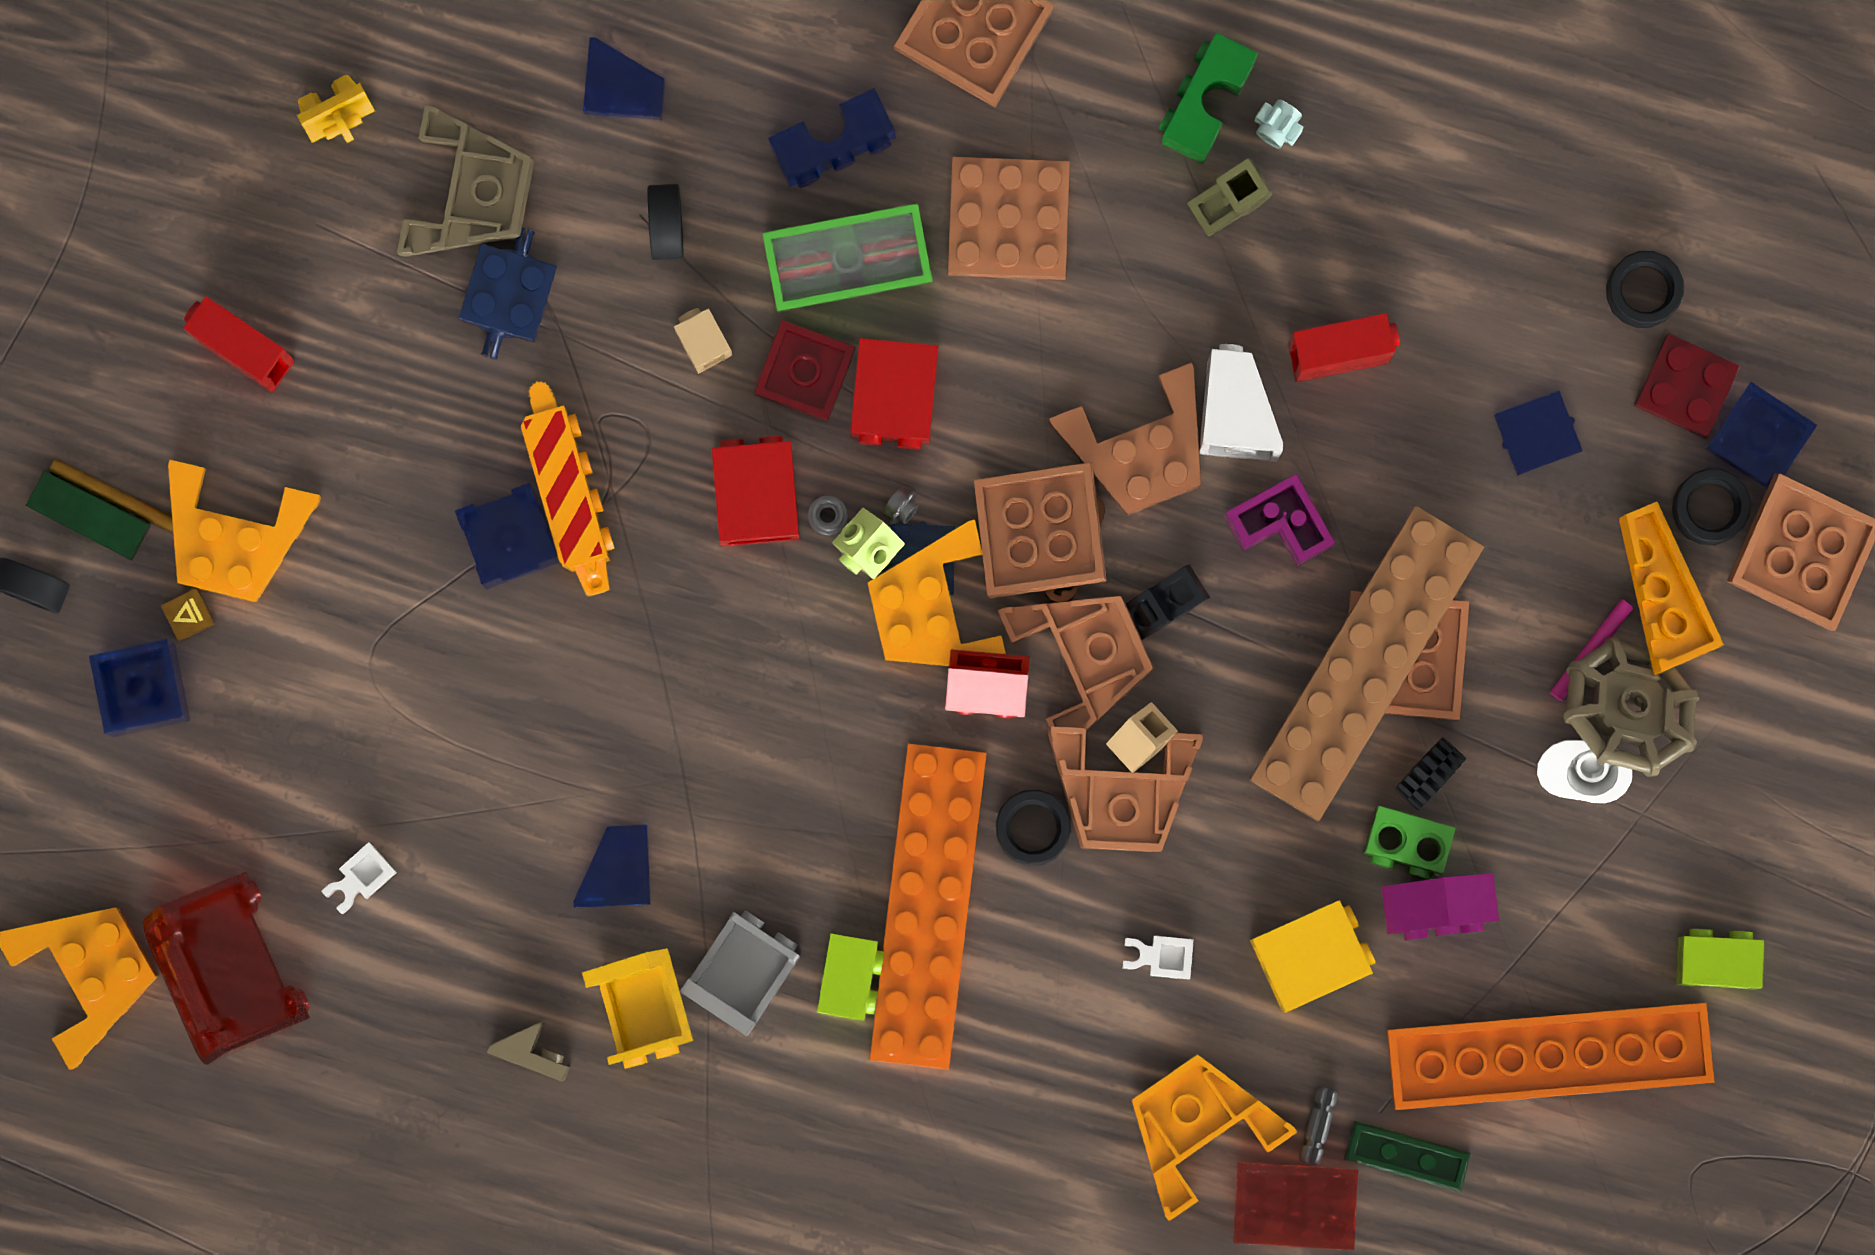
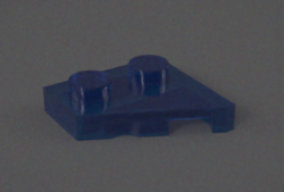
M590 37L583 106L584 114L662 120L665 79L599 39Z
M648 825L607 827L573 901V908L651 905Z

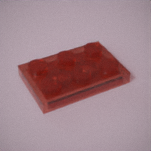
M1237 1162L1233 1243L1354 1251L1358 1170Z

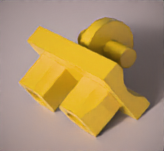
M344 75L333 81L331 87L335 96L321 102L317 93H309L298 99L301 113L297 117L312 143L325 136L330 140L341 133L347 143L354 140L349 129L363 123L361 118L375 111L361 84H356L349 75Z

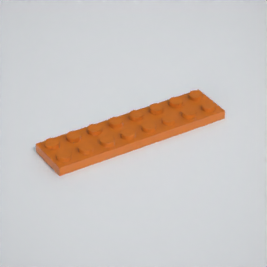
M908 744L883 945L885 953L879 978L870 1052L871 1061L949 1070L987 753Z
M1707 1003L1386 1030L1394 1110L1715 1083Z

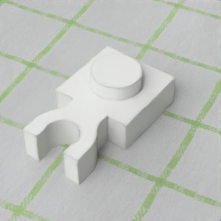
M368 842L339 868L346 877L342 881L329 884L321 892L329 898L334 891L342 890L345 894V900L337 907V910L344 914L351 908L354 898L359 892L365 899H368L397 872L376 848Z
M1153 936L1152 946H1147L1137 939L1125 938L1124 946L1136 947L1140 955L1137 961H1123L1122 969L1133 970L1143 965H1150V976L1190 980L1194 939Z

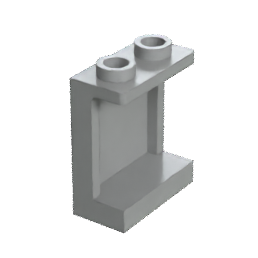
M744 910L741 916L732 912L728 922L690 979H687L680 992L748 1037L800 959V956L794 952L798 946L796 943L779 932L772 938L760 930L764 922Z

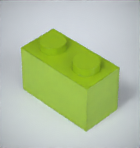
M1689 929V936L1678 937L1676 985L1742 989L1763 988L1764 940H1753V932L1729 931V938H1714L1713 930Z
M830 934L817 1013L865 1021L866 1013L874 1015L878 991L870 989L873 974L881 975L885 951L877 950L878 941Z

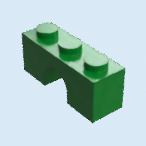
M1217 32L1211 43L1204 40L1194 59L1195 62L1200 64L1193 77L1186 74L1176 94L1182 98L1176 111L1168 109L1159 127V130L1165 132L1161 144L1204 164L1221 131L1223 122L1213 118L1204 110L1202 98L1207 92L1214 89H1224L1239 96L1256 63L1258 53Z

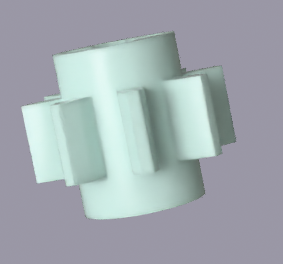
M1278 99L1273 107L1265 102L1254 122L1260 125L1256 134L1263 141L1278 149L1281 148L1284 142L1293 146L1304 128L1298 124L1302 114L1283 100Z

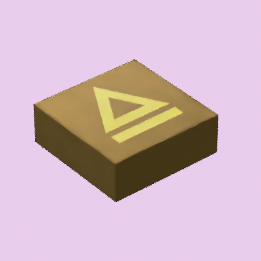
M197 588L161 605L179 642L215 625Z

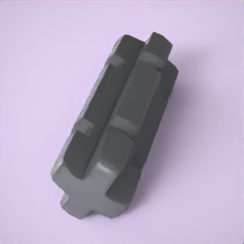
M1323 1086L1316 1089L1313 1101L1316 1102V1106L1311 1109L1304 1139H1307L1306 1145L1302 1144L1299 1156L1300 1161L1311 1165H1319L1321 1163L1324 1152L1321 1149L1322 1144H1326L1333 1117L1331 1108L1335 1107L1338 1098V1092L1334 1089Z

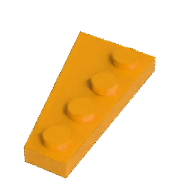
M1658 502L1620 517L1619 523L1654 676L1723 646V641Z

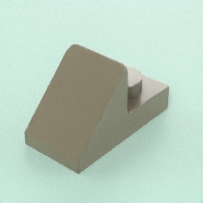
M539 1022L490 1045L487 1051L488 1054L561 1082H565L570 1070L569 1066L562 1064L564 1056L544 1048L541 1049L539 1055L534 1053L545 1024L544 1022Z

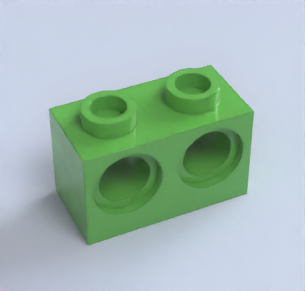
M1377 806L1362 854L1371 856V864L1388 869H1393L1394 863L1410 867L1409 875L1429 880L1432 879L1433 874L1438 876L1443 874L1456 828ZM1390 828L1396 831L1399 836V844L1396 849L1387 850L1380 845L1378 836L1382 829ZM1429 839L1435 843L1437 856L1433 861H1425L1419 857L1417 845L1420 840Z

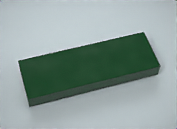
M45 471L42 473L25 505L130 560H133L150 528L149 524Z
M1354 1121L1344 1160L1461 1192L1471 1153Z

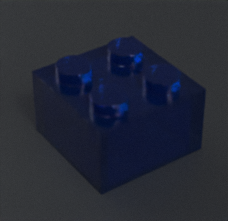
M164 639L89 656L104 734L117 737L191 721L176 646L172 641Z

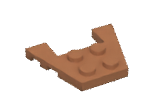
M1192 362L1158 376L1173 414L1121 435L1097 443L1082 406L1049 418L1051 427L1068 444L1078 459L1083 463L1090 462L1093 465L1095 479L1127 516L1201 486L1195 378Z
M1122 596L1007 607L997 610L1012 643H1016L1049 627L1053 632L1083 702L1046 718L1049 727L1086 728L1087 731L1154 670V666Z
M1048 727L1049 740L1080 848L1162 852L1179 806L1178 802L1184 785L1191 774V766L1197 750L1200 749L1203 734L1176 733L1164 746L1163 774L1085 770L1086 728Z

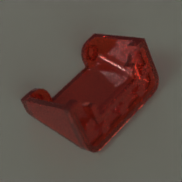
M246 872L162 904L143 921L144 934L194 1050L205 1065L228 1057L303 1023L310 1018L308 1014L309 1003L304 992L300 989L296 990L292 985L284 987L253 915L258 910L261 894L256 883L249 880Z

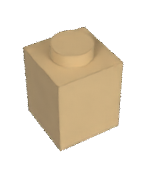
M695 308L678 318L680 324L674 326L675 332L698 374L733 356L709 308L702 312L699 308Z
M1151 702L1130 717L1106 745L1134 773L1154 758L1178 730Z

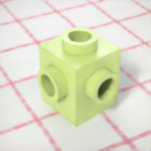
M862 508L845 525L841 533L832 542L843 554L839 558L842 564L856 575L862 570L873 579L905 545L882 520L865 508Z

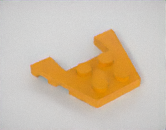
M169 459L168 471L177 583L257 602L294 540L300 535L313 510L319 505L321 496L285 487L274 527L197 509V504L206 469Z
M975 520L966 522L868 582L886 661L949 666L951 649L1006 654L1002 635L961 644L943 564L983 555Z
M117 907L0 932V948L10 966H16L49 947L88 1017L85 1020L52 1038L69 1070L79 1066L90 1050L107 1034L106 1032L128 1011L158 977L120 909Z
M1198 1054L1131 1100L1164 1215L1168 1221H1171L1199 1201L1177 1170L1176 1165L1234 1124L1244 1119L1267 1153L1297 1133L1291 1124L1271 1111Z

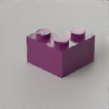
M1297 474L1227 511L1224 516L1243 552L1278 533L1296 567L1330 550L1335 544Z
M1493 873L1442 877L1381 887L1387 934L1404 933V940L1428 938V930L1435 929V936L1485 931L1484 923L1500 921Z

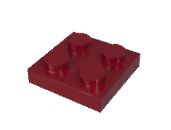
M781 320L754 395L829 422L856 347Z
M1668 333L1634 407L1707 439L1740 366Z

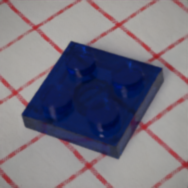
M1750 382L1706 449L1768 489L1774 473H1780L1785 476L1817 427V424Z

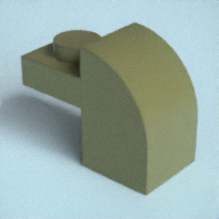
M1247 158L1215 179L1217 184L1187 202L1207 236L1210 237L1241 216L1250 214L1265 203L1273 195V192L1253 160Z

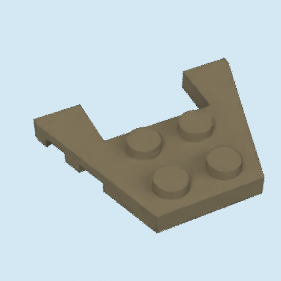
M425 104L419 139L422 142L457 147L443 224L403 218L397 254L408 257L520 237L535 160L509 145L470 127L457 118L443 113L432 105Z

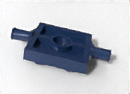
M522 228L521 236L516 238L513 249H498L481 243L459 320L479 326L488 333L481 355L487 358L491 344L494 343L490 358L497 360L503 338L517 337L535 343L557 266L536 260L528 254L535 232L528 229L524 244H522L526 228Z

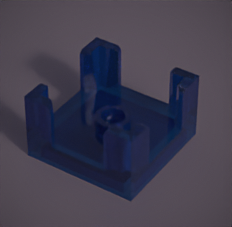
M530 483L516 487L511 490V495L485 505L475 507L474 504L455 510L458 522L465 533L477 565L475 567L481 584L486 590L559 563L554 543Z

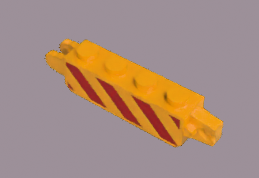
M536 381L528 391L534 414L525 417L521 424V430L559 562L566 569L572 572L576 571L587 596L604 593L610 590L606 563L610 561L608 551L615 548L609 527L601 528L597 513L604 511L597 489L590 490L586 475L593 474L586 451L579 453L575 438L582 436L576 414L568 415L564 405L557 406L556 399L553 396L554 393L551 392L552 389L549 388V385H546V382Z

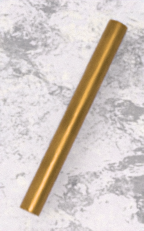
M57 458L52 462L49 473L173 534L171 515Z

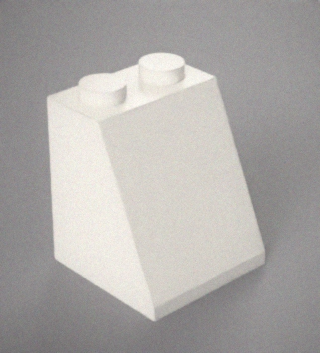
M1220 344L1219 350H1211L1207 361L1199 454L1277 462L1283 451V441L1253 355L1249 352H1243V346Z

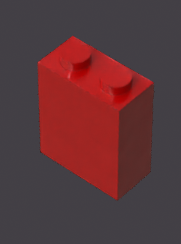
M205 296L201 303L196 301L184 317V321L187 323L183 329L196 342L271 393L275 391L295 362L284 348L207 296Z
M1387 313L1293 332L1288 343L1295 382L1386 365L1396 352V346H1400V339L1396 323H1389Z
M859 338L851 421V437L858 438V444L882 446V440L898 442V448L920 450L921 444L930 445L938 345Z
M766 436L759 438V444L744 445L742 439L720 441V447L712 448L718 531L721 547L800 540L791 441L783 442V436Z

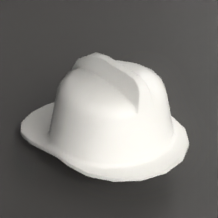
M1563 740L1553 744L1542 754L1537 767V776L1541 786L1549 793L1563 798L1583 800L1591 803H1607L1617 800L1626 793L1632 782L1631 769L1607 763L1601 766L1595 762L1596 756L1582 740Z

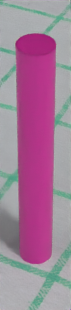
M1621 599L1574 661L1582 659L1603 645L1605 639L1615 634L1634 608L1628 602ZM1567 672L1562 675L1549 692L1560 702H1563L1568 695L1569 676Z

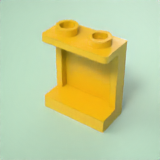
M1340 900L1250 940L1282 1013L1291 1011L1373 974L1370 965L1375 964V959L1366 941L1359 943L1353 929L1359 927L1349 905L1343 907Z
M668 948L646 952L582 972L586 988L600 986L617 1048L616 1055L607 1057L609 1065L623 1062L625 1069L648 1063L646 1057L648 1054L655 1053L657 1059L679 1054L678 1045L693 1041Z

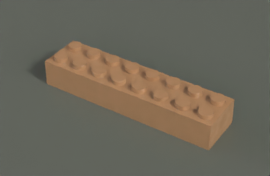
M1418 506L1412 508L1250 776L1249 781L1313 820L1320 821L1483 551L1484 546Z

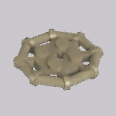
M1617 637L1606 638L1603 645L1582 659L1570 662L1566 669L1569 676L1567 711L1563 713L1565 723L1573 726L1596 756L1595 762L1601 766L1607 763L1640 771L1645 776L1652 777L1657 776L1660 769L1685 752H1692L1697 744V740L1694 737L1696 702L1700 698L1697 690L1690 688L1675 667L1660 673L1673 690V693H1671L1668 688L1663 690L1658 683L1660 677L1658 675L1654 676L1648 648L1621 642ZM1627 660L1648 665L1647 668L1627 664ZM1609 661L1614 670L1603 676L1595 668ZM1585 684L1594 688L1593 704L1583 705ZM1630 697L1634 699L1636 706L1641 707V710L1636 713L1631 711L1626 705ZM1674 706L1680 707L1679 725L1673 722ZM1595 717L1596 726L1598 730L1602 734L1609 736L1606 742L1601 738V736L1591 725L1588 719ZM1664 734L1671 740V743L1657 752L1653 741ZM1620 742L1638 746L1640 755L1617 750L1616 747Z

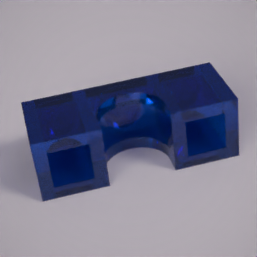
M875 88L839 104L840 114L846 124V128L842 136L833 142L824 143L815 140L810 135L804 121L768 138L769 146L789 187L798 184L799 188L811 185L820 179L819 173L832 167L835 171H840L856 162L854 157L866 151L873 155L891 146L890 140L895 138V129Z

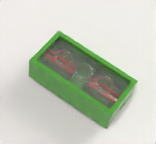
M918 203L762 233L777 312L933 282Z

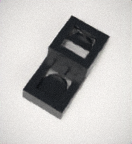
M1189 564L1157 585L1148 588L1127 602L1126 606L1141 639L1144 640L1208 600L1210 596Z

